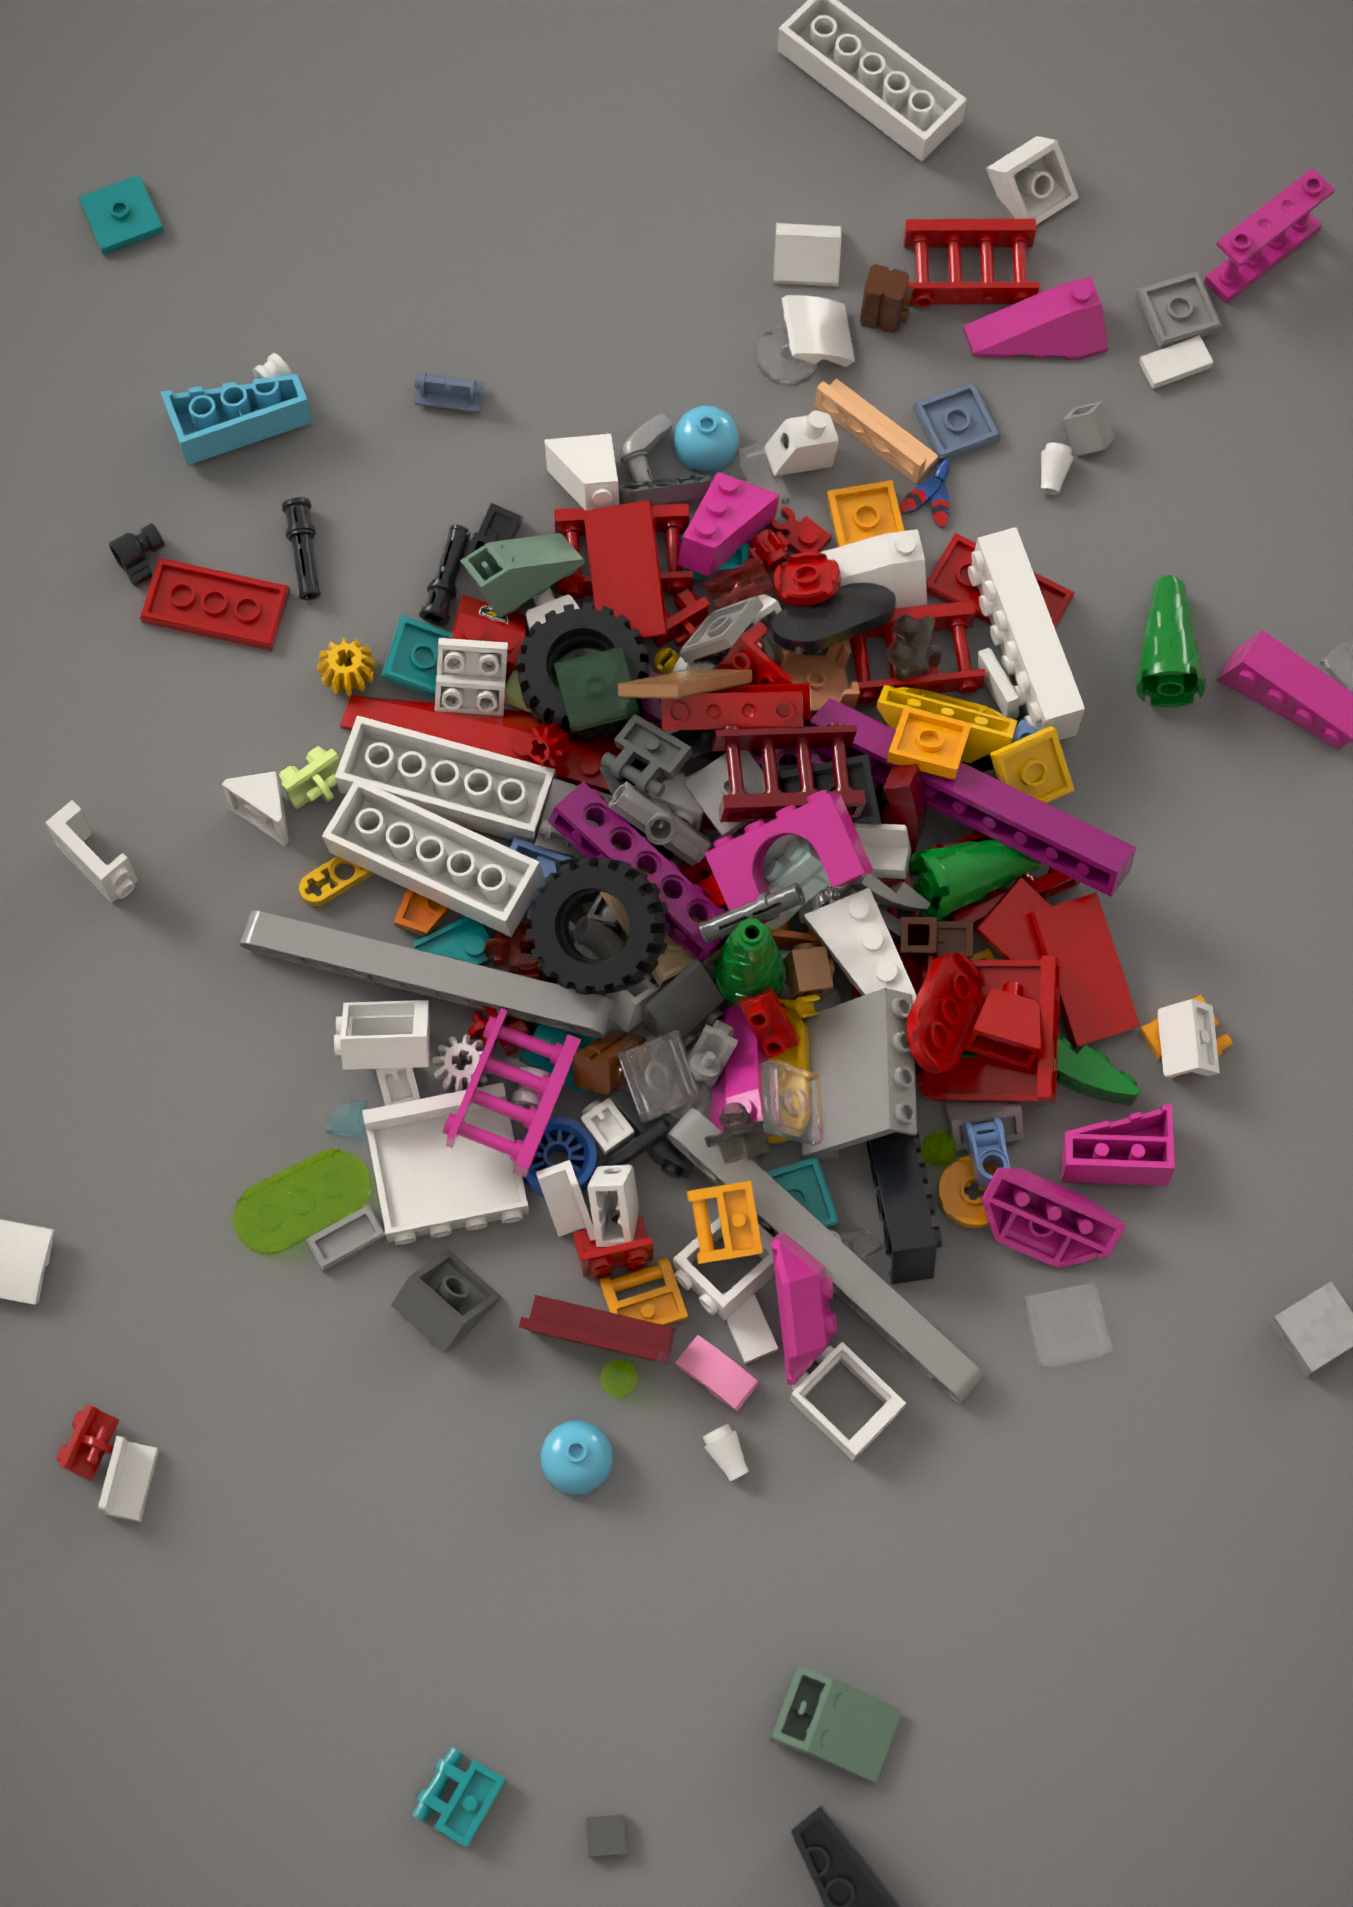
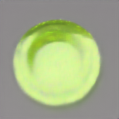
M934 1131L924 1138L921 1150L923 1157L932 1165L946 1166L953 1160L956 1146L953 1137L948 1132Z
M614 1360L603 1368L600 1377L601 1385L609 1395L624 1397L630 1394L636 1386V1371L630 1363L623 1360Z

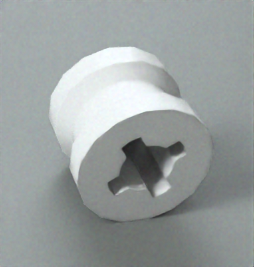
M276 353L271 354L267 358V363L257 365L252 370L256 379L293 374L285 361Z

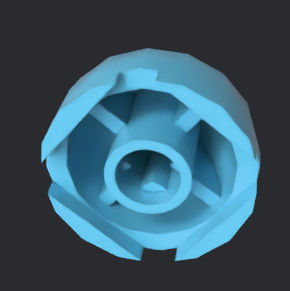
M700 406L690 409L681 416L674 430L673 449L677 460L686 469L703 471V474H714L726 469L736 458L739 447V432L734 419L726 411L715 406Z
M582 1420L567 1421L555 1427L545 1438L540 1451L541 1470L547 1481L557 1491L570 1496L587 1495L599 1488L609 1478L613 1467L612 1446L606 1434L596 1425Z

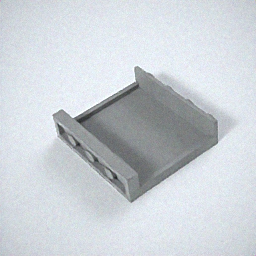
M883 988L822 1010L820 1015L804 1018L809 1033L810 1114L802 1129V1156L810 1158L817 1156L820 1160L832 1161L839 1158L838 1150L894 1132L917 1135L915 1062L906 1035L907 1018L913 1006L912 994Z

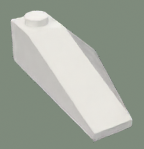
M918 529L887 533L820 552L826 554L827 559L832 561L834 559L838 563L842 579L840 587L853 583H874L882 585L894 593L896 609L927 606L925 558Z

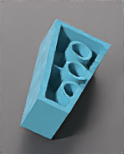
M297 374L254 379L252 384L238 385L236 382L223 383L222 388L203 390L202 386L191 387L189 392L173 394L172 390L160 391L187 466L313 423L308 399Z

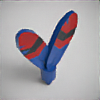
M948 459L943 460L942 465L937 466L933 477L925 480L903 498L900 505L901 513L915 512L931 499L934 522L940 528L946 527L950 518L949 499L945 484L950 472L948 468L950 462Z

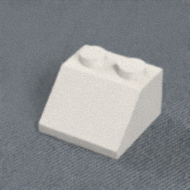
M1036 136L986 168L997 197L1016 219H1036L1037 225L1079 198L1058 141L1054 139Z

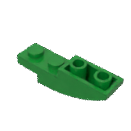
M1058 1036L1057 1082L1095 1099L1132 1105L1141 1090L1136 1087L1137 1082L1131 1075L1124 1071H1117L1109 1064V1058L1099 1049H1091L1086 1044L1076 1054L1073 1051L1072 1044L1064 1037Z

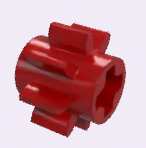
M768 529L763 530L754 536L749 543L751 550H749L751 554L749 560L757 570L764 567L770 572L775 571L779 564L782 566V563L787 561L789 557L787 554L789 548L787 546L790 543L781 531L774 534Z
M543 723L534 727V735L526 739L529 756L539 762L540 767L550 763L554 767L564 762L563 755L571 751L568 733L558 728L557 723L547 727Z

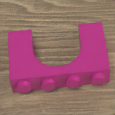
M826 789L808 796L806 798L808 803L797 809L795 805H790L775 813L777 818L766 824L764 820H759L744 827L746 833L737 838H734L733 834L713 842L715 848L705 852V855L729 911L757 900L758 895L768 892L771 894L764 878L763 865L765 856L772 844L787 834L799 835L813 845L832 888L844 887L874 873L840 793H827ZM765 919V920H762V921H760V922L763 923V924H765V923H767V922H769V921H768L767 919Z

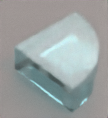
M367 1100L351 1101L336 1109L327 1121L326 1133L361 1138L364 1125L362 1110H367Z

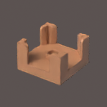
M848 639L828 647L826 655H794V650H787L779 646L774 662L793 679L792 683H811L812 717L829 698L852 709L855 708L860 691L857 681H853L850 688L848 687L845 666L851 654Z

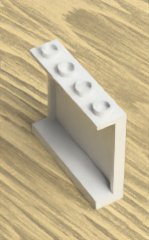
M504 1083L477 1088L480 1091L507 1101ZM466 1090L362 1110L385 1226L384 1230L388 1242L395 1241L396 1245H405L415 1242L418 1236L430 1234L432 1238H439L450 1235L453 1229L466 1227L468 1231L479 1230L487 1227V1222L501 1220L502 1223H514L522 1220L523 1215L529 1214L522 1176L513 1173L515 1161L510 1160V1155L459 1135L453 1148L446 1146L448 1135L442 1133L449 1114H457ZM471 1103L464 1122L515 1142L509 1117Z

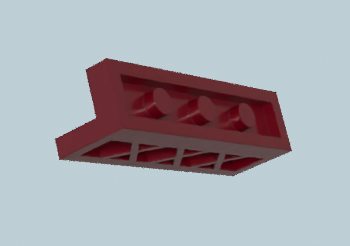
M535 1295L530 1318L521 1317L519 1328L530 1332L663 1364H668L676 1332L674 1327Z

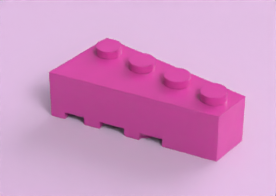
M1264 630L1259 631L1234 650L1217 678V681L1321 737L1330 745L1341 748L1353 741V693Z

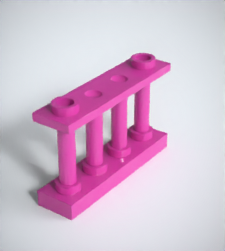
M1312 167L1217 241L1216 245L1229 258L1207 274L1204 283L1225 304L1230 302L1320 231L1322 224L1310 211L1335 192V189Z
M501 1008L497 1019L490 1016L483 1033V1037L488 1038L457 1114H449L442 1133L448 1135L446 1146L449 1148H453L459 1135L510 1155V1160L515 1161L513 1173L526 1178L572 1067L573 1056L578 1052L581 1039L567 1035L564 1045L557 1043L556 1046L504 1026L508 1010ZM501 1039L549 1058V1063L555 1065L551 1077L544 1075L542 1078L491 1058L497 1040ZM488 1071L536 1090V1095L542 1097L538 1108L531 1107L528 1110L478 1090L477 1088L484 1072ZM471 1103L524 1123L523 1127L529 1129L525 1140L517 1139L514 1142L464 1122Z

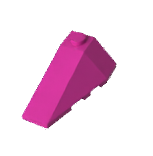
M1091 276L1057 285L963 326V331L973 357L1013 358L1015 355H1035V359H1046V356H1065V360H1078L1108 351L1102 303Z
M737 1006L724 1010L723 1023L735 1029L732 1038L738 1040L713 1086L709 1121L736 1146L779 1134L781 1133L769 1058L763 1051L741 1008Z

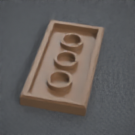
M689 669L618 683V696H621V698L680 699L750 684L752 682V670Z

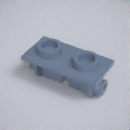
M424 372L423 374L419 373L415 377L414 386L416 393L414 404L479 413L485 383L476 381V379L465 380L428 375Z

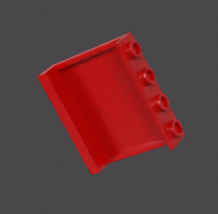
M928 955V966H923L922 984L933 961L936 959L933 955ZM1041 956V960H971L981 978V983L977 985L978 991L983 992V1003L990 989L1002 990L1003 985L1010 981L1020 983L1023 986V997L1038 1002L1040 1005V1050L1030 1069L977 1054L971 1058H960L953 1069L938 1074H931L925 1070H920L918 1073L919 1092H923V1097L929 1101L1056 1103L1061 962L1056 956Z

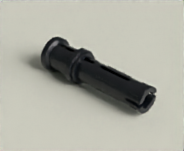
M304 497L291 498L284 501L281 507L282 512L286 514L288 528L285 530L286 538L292 542L299 598L301 600H314L321 596V592L319 591L312 539L315 537L316 532L315 526L310 521L309 510L312 508L311 500Z
M461 525L450 526L437 574L427 587L429 595L426 605L421 608L419 613L420 618L433 625L442 626L448 624L450 618L448 614L451 600H454L457 595L455 581L461 566L460 560L463 559L471 534L469 529Z

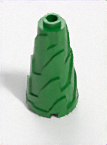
M1164 575L1153 586L1152 601L1148 611L1141 659L1136 678V692L1144 702L1145 695L1151 697V705L1179 707L1194 703L1193 695L1197 692L1200 698L1205 692L1206 678L1203 673L1198 643L1194 637L1191 603L1187 599L1185 584L1183 580H1179L1175 575Z
M989 839L981 842L969 841L944 848L927 849L914 853L909 861V875L911 877L918 874L919 883L913 885L914 889L931 903L928 909L923 910L928 917H937V920L949 916L950 913L986 897L987 893L1009 884L1015 878L1040 868L1042 863L995 839Z
M748 918L740 922L737 928L732 931L720 951L714 968L715 983L725 1000L727 998L734 1002V1006L740 1007L738 1005L740 999L756 996L771 987L777 996L778 992L783 988L786 967L772 937L770 927H766L758 919Z

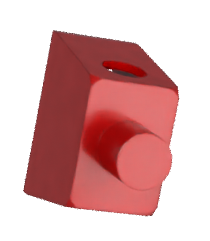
M1006 982L1002 990L990 989L964 1050L1030 1069L1041 1047L1040 1005L1035 1000L1023 997L1024 988L1017 982Z

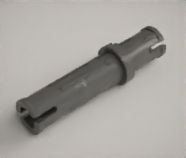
M793 883V885L772 894L768 892L758 895V899L707 921L700 922V933L705 942L709 944L716 939L731 934L740 922L748 918L758 919L759 921L765 919L772 921L778 917L779 913L798 905H803L805 903L804 893L798 883Z

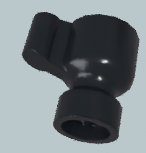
M153 523L141 528L140 533L137 535L125 533L108 543L117 563L127 574L134 587L152 577L146 557L147 552H156L165 547V543Z

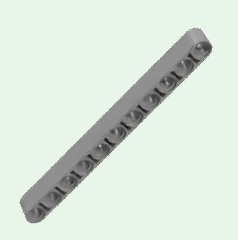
M253 910L250 912L240 942L241 947L257 954L485 1010L484 1005L496 1008L498 1014L502 1008L508 1010L507 1016L594 1038H604L614 1006L612 1000L601 995L579 994L574 989H565L557 984L262 911Z
M691 1108L672 1130L667 1133L671 1143L718 1186L751 1180L758 1223L773 1237L778 1233H786L825 1266L826 1277H831L833 1292L951 1400L961 1404L983 1380L985 1375L975 1363L699 1111Z

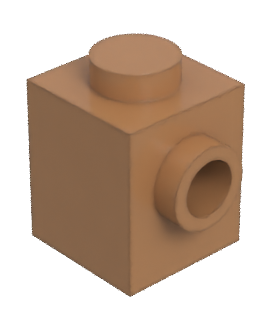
M813 943L799 944L794 946L793 950L784 958L791 1000L814 994L822 997L834 987L832 977L835 974V967L832 957L827 955L826 946L814 947Z

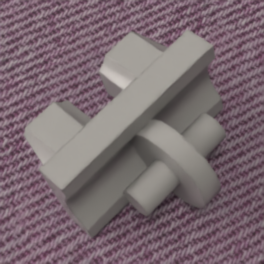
M716 1020L712 1027L706 1024L681 1072L693 1074L696 1081L701 1082L704 1080L707 1085L713 1087L737 1045L738 1040L732 1038L735 1029L719 1020Z

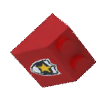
M462 595L449 639L508 643L506 678H509L517 665V657L521 652L520 645L526 634V615L513 612L499 618L487 602Z

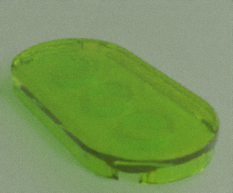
M339 1149L320 1151L246 1189L238 1199L235 1212L233 1213V1225L236 1234L246 1247L257 1253L277 1254L283 1252L363 1208L370 1194L368 1171L364 1163L352 1153L349 1154Z

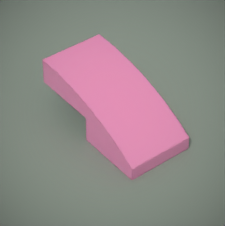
M699 1335L696 1336L675 1362L680 1370L705 1386L710 1394L736 1412L759 1385L757 1379Z

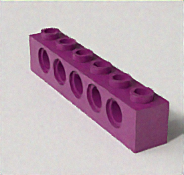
M583 781L554 807L548 823L585 858L622 860L630 863L635 869L643 868L650 873L647 879L651 883H656L661 891L658 894L661 902H666L669 912L665 913L666 923L670 922V933L666 934L694 960L697 959L703 964L724 945L730 934L708 944L700 933L699 923L694 922L690 916H695L702 922L726 913V911L718 908L707 898L706 893L700 886L691 883L673 861L667 860L660 854L647 837L641 836L627 820L611 810L597 790L591 789ZM587 820L596 822L599 827L591 825ZM613 844L622 846L624 851L616 849ZM664 892L673 894L676 899L667 897Z

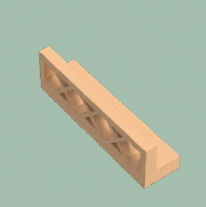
M837 378L830 385L822 381L817 387L815 407L818 410L828 413L831 420L915 484L937 463L938 455Z

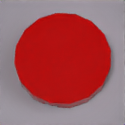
M820 552L794 554L787 558V563L782 566L779 564L775 568L773 575L776 595L784 602L794 606H811L828 600L839 590L842 580L838 563L834 559L833 561L827 559V555Z

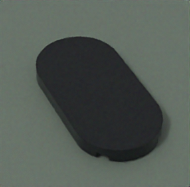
M853 583L839 587V590L831 598L820 604L792 606L779 612L772 620L773 640L782 648L796 651V647H805V651L808 652L823 650L889 622L894 616V610H896V597L890 589L874 583Z

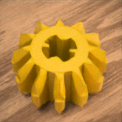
M343 636L341 644L336 645L330 641L328 645L329 650H321L319 655L320 662L317 665L318 674L322 676L321 680L325 688L332 686V691L336 695L342 690H346V694L350 697L353 692L352 689L357 688L364 692L365 683H373V671L376 669V662L372 657L371 649L368 646L361 647V642L358 638L349 644Z

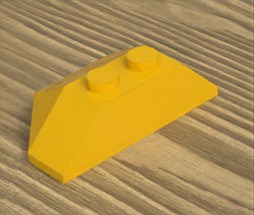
M884 685L876 706L887 724L895 730L897 729L904 706L972 723L961 759L962 762L972 763L991 752L1011 744L1018 722L1013 718H1006L1002 713L987 706L919 688H895L890 685Z

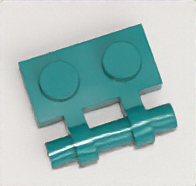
M450 1747L445 1758H440L434 1767L437 1772L426 1791L422 1789L417 1797L419 1803L412 1815L425 1823L432 1809L442 1815L434 1829L468 1848L505 1784L506 1778L474 1759L466 1773L456 1767L464 1754ZM449 1779H452L459 1783L447 1804L439 1799Z

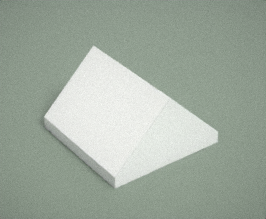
M776 223L773 283L838 287L842 239L841 226Z
M275 771L230 778L222 783L231 811L283 846L289 843L283 796Z

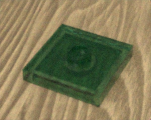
M622 647L554 664L571 732L633 717L634 714L640 715L636 698H621V696H618V683L631 681Z

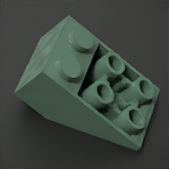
M561 533L488 542L460 560L479 593L499 618L505 614L515 612L521 604L533 596L543 594L549 586L563 577L574 574L577 568L585 564L584 559Z
M798 1664L770 1741L876 1784L902 1710L834 1678Z

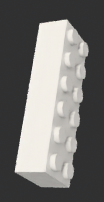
M807 0L779 27L777 51L921 162L963 122L967 102L964 96L838 0Z
M1017 527L977 538L975 550L971 553L972 563L968 567V575L971 584L978 586L981 594L979 596L981 611L984 616L988 615L992 624L990 626L991 638L995 646L1000 645L1003 656H1001L1002 667L1006 675H1011L1013 687L1019 695V706L1022 705L1026 715L1024 721L1039 731L1049 726L1056 728L1059 740L1076 736L1085 707Z
M358 715L335 775L340 793L347 794L355 779L358 778L462 827L513 840L516 837L535 844L552 780L553 778L557 779L556 771L552 768L540 767V765Z
M358 778L355 779L322 835L330 853L510 937L514 934L531 904L536 890L540 888L545 879L539 861Z

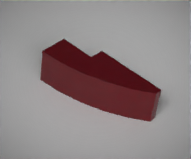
M918 764L892 766L883 788L888 799L881 815L883 824H898L907 827L911 856L915 853L922 835L926 810L924 783Z

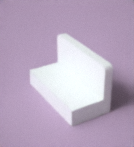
M853 823L874 870V873L871 874L876 878L906 879L911 856L907 827L898 824Z
M1190 999L1158 1009L1164 1076L1174 1077L1189 1072L1204 1076L1219 1074L1213 1005Z
M570 1160L537 1171L536 1175L558 1237L586 1228L590 1241L595 1240L594 1227Z
M116 1437L98 1509L104 1515L141 1523L159 1453L158 1448L128 1442L125 1437Z

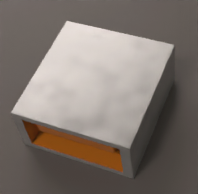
M1332 1282L1327 1283L1274 1316L1269 1322L1306 1378L1353 1349V1312Z

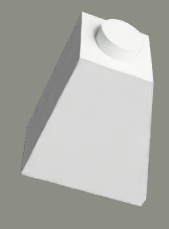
M611 434L545 439L547 471L585 511L620 505L618 477Z

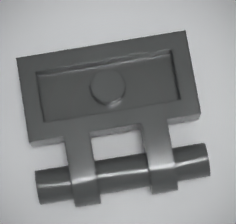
M634 714L614 739L616 747L622 750L617 757L609 752L605 753L601 759V764L610 769V773L618 779L625 778L634 783L635 788L644 794L651 793L660 798L665 792L666 786L656 779L660 774H663L673 780L692 756L693 751L692 747ZM635 759L648 765L643 772L631 766Z

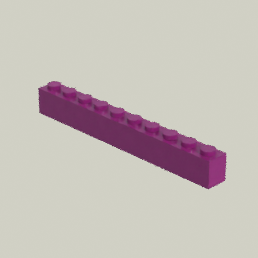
M829 698L811 718L808 727L826 726L835 722H841L845 725H856L857 733L851 747H845L846 758L868 754L874 780L885 785L891 767L900 766L887 762L888 752L896 730ZM831 747L810 748L832 759ZM960 762L955 780L920 771L924 783L926 806L1110 897L1131 870L1136 847L969 765Z

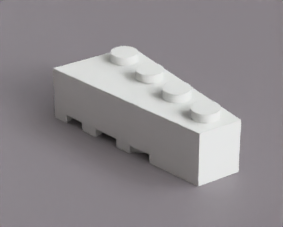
M870 888L804 915L808 928L821 944L826 946L828 954L839 965L849 981L862 996L883 988H889L912 994V1005L914 1004L917 995Z

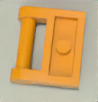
M751 1180L686 1191L688 1202H692L700 1249V1252L697 1253L698 1264L763 1253ZM717 1198L724 1249L714 1250L706 1199Z
M669 1258L658 1260L657 1265L610 1279V1276L599 1279L609 1312L666 1326L687 1320L688 1314ZM663 1278L665 1283L663 1287L620 1301L617 1300L615 1294L617 1292Z

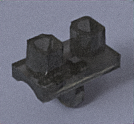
M905 614L894 623L893 632L903 638L904 641L903 643L899 640L893 642L887 649L885 659L896 666L894 677L900 681H904L910 672H927L929 667H936L941 662L942 654L939 649L934 647L935 641L931 640L935 619L929 615L917 620Z
M738 1102L728 1103L723 1107L719 1117V1122L724 1130L721 1134L709 1135L704 1138L707 1148L719 1147L724 1164L733 1163L745 1157H748V1160L761 1158L772 1152L766 1134L776 1130L773 1120L749 1122L751 1116L743 1104Z

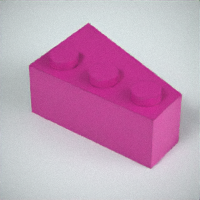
M717 472L683 535L677 565L710 576L732 558L740 546L745 542L749 544L758 531L764 526L766 528L770 526V521L775 519L780 494Z
M1172 1103L1162 1105L1160 1109L1141 1114V1112L1129 1114L1128 1118L1113 1122L1107 1120L1066 1131L1060 1148L1061 1182L1169 1186L1175 1170Z

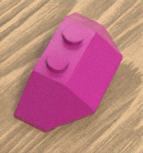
M998 1167L981 1198L993 1238L996 1242L1056 1268L1083 1263L1097 1257L1099 1259L1109 1257L1126 1227L1124 1222L1086 1196L1025 1169Z
M778 1233L771 1240L787 1385H795L830 1343L833 1335L837 1334V1318L835 1313H830L829 1299L833 1298V1283L831 1277H826L825 1266L786 1233Z

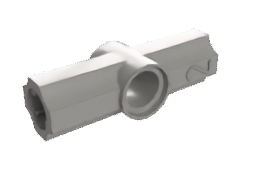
M628 781L618 787L608 804L611 810L643 831L651 843L663 845L691 866L699 863L704 858L705 852L708 851L711 845L710 839L674 815L673 810L668 805L657 803L646 794L637 790ZM659 819L668 821V824L663 828L651 826L653 822Z

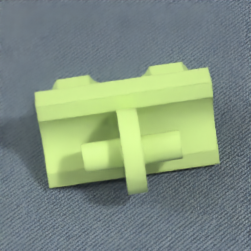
M317 746L308 752L306 756L308 765L299 771L295 766H288L279 773L286 795L296 810L319 796H322L326 802L334 799L330 789L337 784L335 775L340 761L337 753L332 748L326 752Z

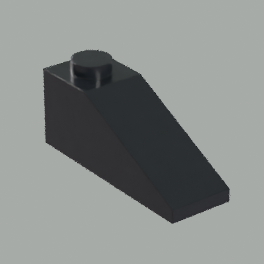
M617 1088L608 1095V1098L612 1100L635 1131L633 1135L635 1138L639 1137L663 1118L669 1121L672 1128L681 1120ZM667 1134L645 1150L656 1164L662 1166L661 1171L676 1179H680L681 1176L688 1179L695 1165L671 1143Z

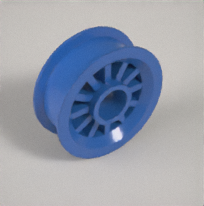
M551 1117L542 1140L545 1138L548 1145L540 1143L538 1148L540 1152L536 1153L533 1160L540 1162L531 1165L527 1177L522 1176V1179L535 1194L544 1198L536 1172L554 1166V1164L548 1161V1157L554 1152H562L568 1157L566 1161L570 1160L580 1190L583 1192L588 1187L594 1174L593 1171L597 1168L595 1141L590 1132L579 1122L567 1117ZM528 1130L523 1135L521 1141L525 1140ZM557 1135V1141H553L551 1136ZM563 1135L568 1136L565 1142H562ZM575 1141L578 1143L577 1145L571 1147ZM583 1152L584 1156H579L577 1154ZM574 1164L583 1165V1166H582V1168L580 1169L579 1167H577V1166L574 1165Z

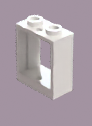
M429 1000L343 1003L342 1016L336 1017V1035H334L335 1056H341L342 1070L429 1067Z
M720 1217L711 1224L713 1244L723 1236ZM760 1224L759 1229L763 1253L758 1255L763 1260L725 1295L692 1265L697 1259V1253L700 1252L698 1237L673 1258L674 1277L677 1282L686 1290L692 1288L700 1296L699 1302L704 1309L711 1315L717 1313L724 1321L775 1275L771 1240L774 1237Z
M841 1342L835 1349L831 1345L828 1346L816 1359L819 1366L810 1375L805 1372L795 1385L790 1386L794 1390L791 1393L790 1401L842 1452L854 1461L903 1411L906 1402ZM839 1362L884 1403L876 1414L850 1440L805 1398Z

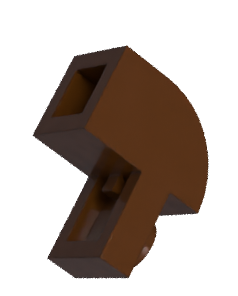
M901 917L902 956L928 959V955H933L937 958L940 955L953 952L954 954L961 953L968 958H973V921H938L937 917Z

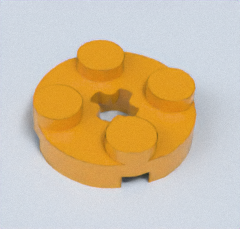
M970 1155L964 1156L948 1166L939 1181L938 1200L942 1207V1212L948 1219L963 1227L982 1228L990 1226L981 1200L982 1196L977 1197L976 1200H971L969 1195L964 1193V1188L969 1189L972 1183L977 1184L974 1178ZM991 1163L983 1166L984 1171L990 1175H994L998 1168L997 1165ZM978 1185V1190L985 1193L986 1189Z

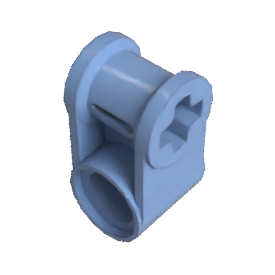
M994 1117L991 1122L973 1125L970 1122L963 1123L964 1139L967 1151L970 1154L974 1178L977 1184L984 1189H987L994 1176L984 1171L983 1166L985 1164L991 1163L999 1168H1010L1004 1127L1000 1117Z

